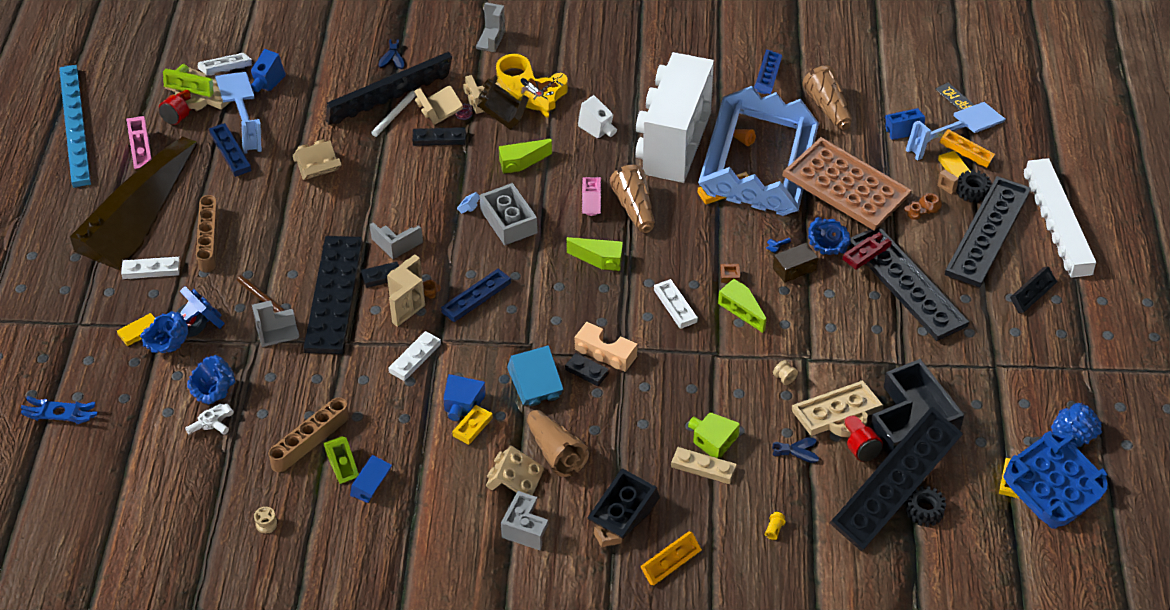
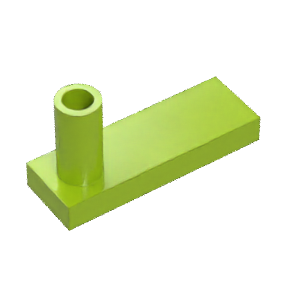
M182 64L176 70L165 69L163 71L164 87L181 91L189 90L191 93L211 97L214 94L213 79L189 74V68L185 64Z

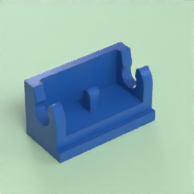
M918 108L885 115L886 132H890L891 140L909 137L914 122L920 121L925 125V116Z
M372 455L353 482L350 496L368 503L391 470L392 465Z

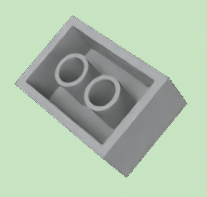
M513 183L480 195L481 212L504 245L538 233L537 217Z

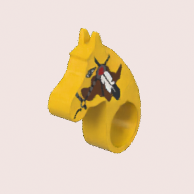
M520 54L505 55L496 64L497 82L500 83L501 87L516 99H519L523 94L527 96L529 100L526 108L539 110L546 118H549V111L556 108V100L568 92V79L565 74L556 73L551 78L535 79L529 60ZM511 68L524 71L520 76L513 77L503 73Z

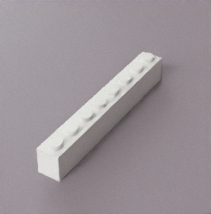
M1049 158L1028 161L1027 167L1024 169V177L1028 179L1031 192L1035 195V202L1037 205L1039 204L1041 209V216L1045 218L1047 229L1052 234L1053 243L1057 245L1058 254L1064 261L1065 270H1068L1071 278L1093 275L1096 265L1095 258Z

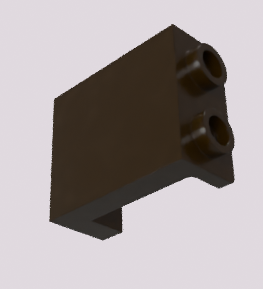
M495 75L491 79L488 78L483 84L484 90L478 96L480 100L477 106L511 130L520 122L529 98L523 94L519 99H516L496 84L498 76Z

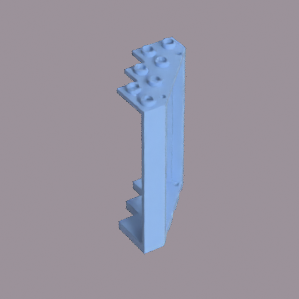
M750 86L723 97L698 182L699 185L709 196L716 197V195L726 197L727 201L734 203L751 204V207L763 211L770 209L777 211L776 214L784 216L799 211L803 194L802 187L787 178L784 179L783 184L779 181L764 186L755 174L739 179L730 167L724 169L739 113L797 129L788 166L815 143L819 122L801 99L785 104L777 92L761 98L754 87Z

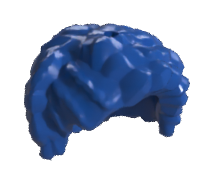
M817 217L810 223L808 228L809 244L814 246L815 251H820L822 255H837L839 252L842 254L846 252L847 247L851 244V238L847 228L842 226L839 221Z
M179 312L163 313L155 317L154 322L140 334L143 347H147V349H151V352L155 353L173 352L185 342L188 335V325Z
M217 355L210 356V358L206 357L203 359V362L198 364L195 370H192V375L189 376L190 379L187 381V387L190 390V394L198 402L212 404L215 401L226 398L227 390L235 383L234 373L222 357Z
M1076 403L1069 409L1060 410L1051 425L1052 433L1062 435L1067 433L1073 437L1071 443L1076 448L1078 446L1081 447L1083 443L1089 444L1090 440L1097 438V435L1102 433L1101 421L1097 414L1094 413L1092 408L1083 403Z

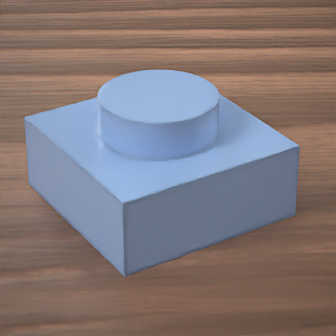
M475 192L464 198L457 207L461 214L466 211L471 212L477 207V202L480 199L479 194Z

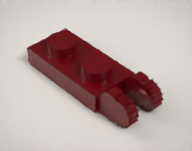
M878 232L844 253L842 260L857 270L880 253L886 251L892 241L885 239V241L881 242L883 234Z

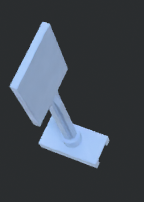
M246 72L216 75L215 79L223 103L235 101L242 119L243 153L247 154V150L257 149L258 152H261L260 120L249 119L243 101L254 99Z
M982 102L955 112L953 116L959 120L958 122L931 131L922 122L917 121L913 124L906 151H913L916 154L915 159L920 160L923 159L927 143L944 135L947 129L956 131L963 127H968L971 131L977 133L1005 122V118L988 104Z

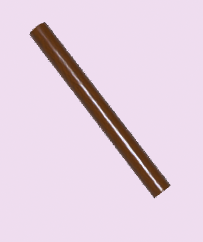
M242 275L237 277V281L262 302L271 300L275 313L285 311Z

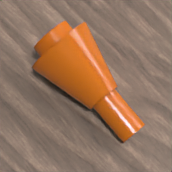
M753 129L734 130V138L744 145L750 146L755 142L756 135Z

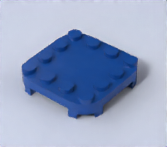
M1049 431L1044 433L1041 439L1020 454L1014 455L1011 458L1003 478L1039 519L1048 524L1050 528L1056 529L1059 526L1069 524L1095 505L1107 491L1108 484L1105 470L1103 468L1098 470L1071 443L1073 437L1067 433L1062 435Z

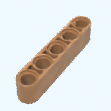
M212 195L203 196L199 202L196 257L199 269L205 273L213 271L216 267L219 211L216 198Z
M339 397L332 399L275 444L268 452L272 470L284 472L347 422L349 419L347 401Z

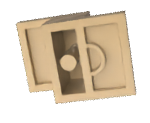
M325 139L314 142L313 146L308 147V144L297 147L298 149L292 157L294 163H298L303 180L330 173L340 168L341 162L339 158L336 159L331 141L326 142Z
M416 255L405 260L403 264L387 275L392 323L397 327L425 306L420 258Z

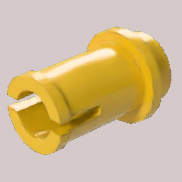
M774 512L769 517L770 523L765 531V536L768 539L776 540L781 527L786 523L785 516L780 512Z

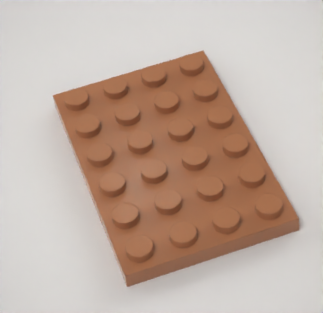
M822 137L790 164L782 175L874 231L910 196L912 191Z

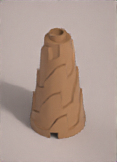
M826 65L813 69L815 73L811 75L809 72L803 79L804 89L838 129L845 130L849 128L852 117L848 111L847 103L842 94L843 90L834 68Z
M638 165L623 166L620 173L616 170L611 175V187L639 231L648 233L653 229L655 220L651 210L652 205L649 198L650 193L645 171Z
M531 411L528 414L527 424L551 469L560 477L571 476L570 472L572 470L580 471L588 460V447L542 411Z

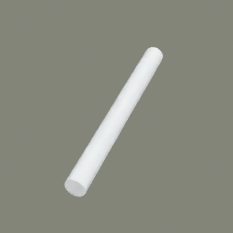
M413 90L372 131L373 136L377 137L414 99L416 94Z

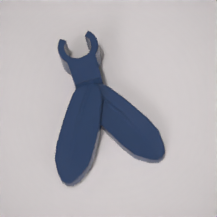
M390 39V50L379 60V67L383 68L393 60L397 68L403 69L404 61L397 52L400 47L399 40L397 39L396 44H392Z
M804 438L791 445L774 442L772 445V449H774L773 456L789 455L791 453L810 463L819 461L815 453L807 450L816 444L815 438Z

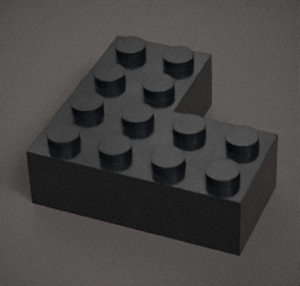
M921 359L886 372L884 389L896 405L874 413L870 428L882 440L883 447L888 454L893 451L931 406L956 428L961 430L964 414Z

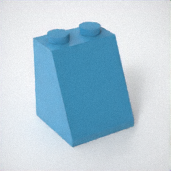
M549 346L510 357L507 369L523 406L528 404L529 406H535L540 404L542 400L548 399V401H553L560 397L563 387Z

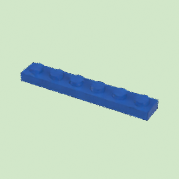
M766 49L754 89H757L759 93L771 94L782 54Z

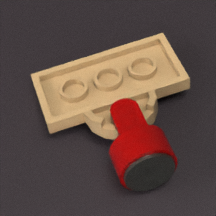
M189 68V74L213 79L214 94L211 97L194 94L189 90L181 91L165 87V89L175 92V95L169 96L159 105V113L163 120L169 124L177 125L188 116L190 110L195 109L198 111L207 104L223 109L230 102L223 103L215 77Z
M864 381L792 405V412L811 436L830 430L838 436L849 437L847 446L858 461H870L881 452L883 442L872 428L867 427V419L869 415L882 411L883 404Z

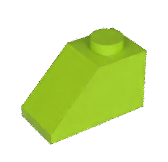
M342 436L323 443L339 483L357 478L359 474L347 438Z

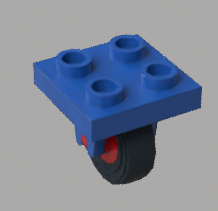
M186 286L181 289L180 292L189 301L176 312L181 313L188 325L187 337H193L202 332L209 320L219 329L225 324L220 319L222 314L212 307L211 303L195 289L190 291Z

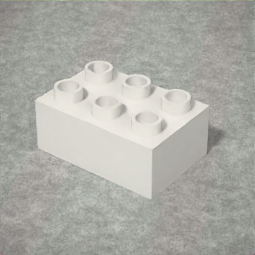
M673 52L667 66L659 65L655 81L658 89L650 87L646 98V108L649 110L648 112L640 111L636 122V132L644 133V136L638 140L635 157L643 159V169L646 175L682 183L685 182L711 114L714 60Z

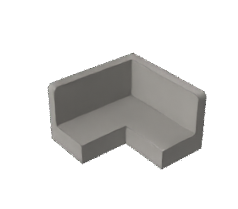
M486 2L484 4L485 29L476 45V49L495 53L505 34L504 6Z
M374 223L370 224L372 240L392 259L423 243L422 228L420 226L411 227L396 235L387 226L379 228Z
M271 300L252 305L261 347L299 338L293 309L274 313Z
M520 491L516 493L501 522L502 538L541 550L542 537L549 522L548 519L532 514L537 504V497Z

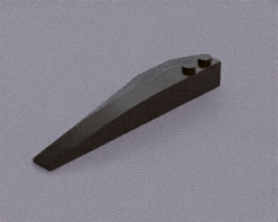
M182 136L150 159L123 182L70 236L74 252L120 270L123 260H130L142 247L145 236L149 234L152 223L158 218V212L164 207L173 190L172 186L174 183H177L178 176L184 170L186 161L193 154L197 142Z

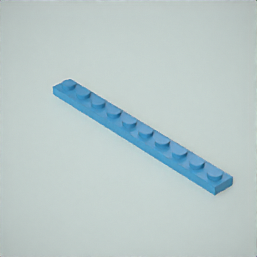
M77 65L60 67L71 183L73 188L91 185Z

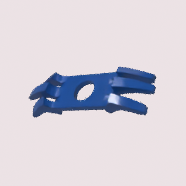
M27 396L26 400L37 407L21 405V414L37 421L39 419H52L81 424L97 416V412H86L95 407V402L87 404L75 402V404L51 402L47 399L38 400ZM59 407L65 409L64 413L60 415L54 414V410Z

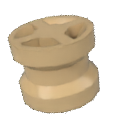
M783 360L774 368L773 375L776 378H780L784 385H789L796 379L798 370L791 367L787 360Z
M261 507L256 510L254 520L257 530L264 534L273 532L277 527L274 510L270 507Z

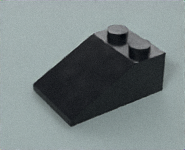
M622 468L587 519L623 539L649 515L660 499L658 489L653 484Z

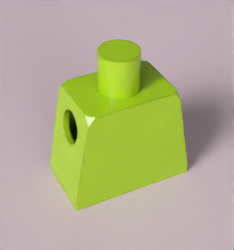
M709 413L703 421L692 417L688 427L694 430L693 442L711 457L720 459L739 437L740 423L714 413Z

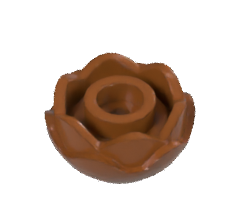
M933 193L925 194L919 200L921 207L926 208L927 214L937 213L942 207L940 198Z

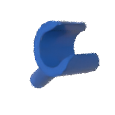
M787 238L778 242L769 239L767 241L769 246L766 249L776 253L780 246L791 242V239Z

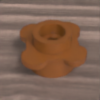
M912 202L911 205L904 207V211L907 212L909 218L917 220L921 218L922 214L926 213V208H922L919 202Z
M433 280L424 281V295L429 299L435 298V294L441 290V286L437 285Z

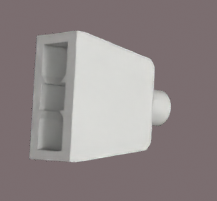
M594 95L581 104L578 121L580 128L596 138H600L604 134L612 137L617 132V129L611 124L612 112Z

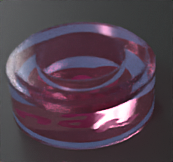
M462 103L463 109L456 112L455 116L461 120L469 119L472 116V107L469 104Z

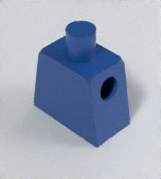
M267 49L263 50L251 69L254 79L251 88L255 92H259L261 88L271 91L286 76L278 53Z
M451 374L448 375L444 394V410L449 412L448 418L450 420L459 421L461 415L466 416L475 405H480L486 395L485 382Z

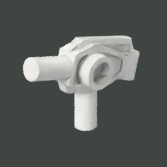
M219 404L201 413L198 421L185 427L188 434H191L201 428L204 430L215 428L222 434H226L229 428L222 424L221 421L225 417L231 416L234 411L228 404Z

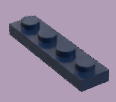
M224 123L209 128L212 139L233 175L236 177L252 171L249 162L227 125Z
M498 268L442 306L441 312L451 321L456 322L511 284V278Z

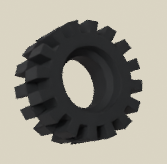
M975 170L962 172L961 176L959 175L957 194H959L960 198L964 197V201L969 199L971 203H973V200L976 203H979V200L983 201L991 187L990 177H986L985 173L980 174L981 171L979 170L977 172Z
M920 486L919 491L916 488L908 498L906 506L907 516L909 518L912 517V522L914 523L919 521L918 525L922 526V523H925V527H929L930 523L934 526L936 521L939 523L941 518L943 519L946 499L942 497L943 494L941 492L937 494V489L934 488L932 491L930 486H927L926 489ZM928 503L934 509L925 510L919 507L918 504Z

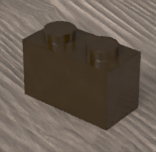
M807 243L774 255L773 269L785 283L817 270L818 256Z

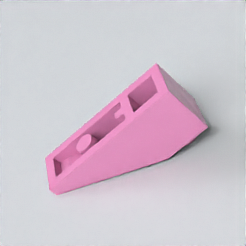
M144 116L126 119L135 170L141 168L152 159L148 128Z
M583 177L582 214L587 216L601 214V177Z

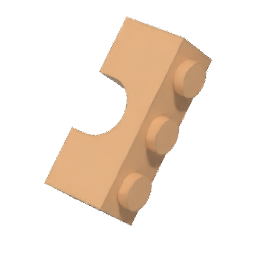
M586 322L575 336V350L581 354L593 357L597 361L611 365L615 369L626 372L637 357V343L621 336L615 343H603V329Z

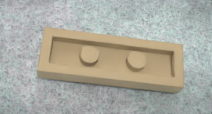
M680 447L677 448L671 462L672 468L730 484L736 470L735 463Z

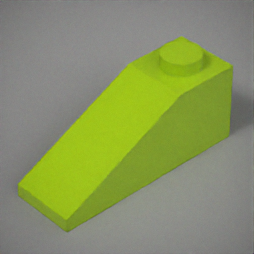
M551 139L499 146V160L503 174L522 171L552 154Z
M567 237V253L600 269L620 271L623 242Z
M733 279L719 291L718 304L763 333L766 327V316L749 288Z

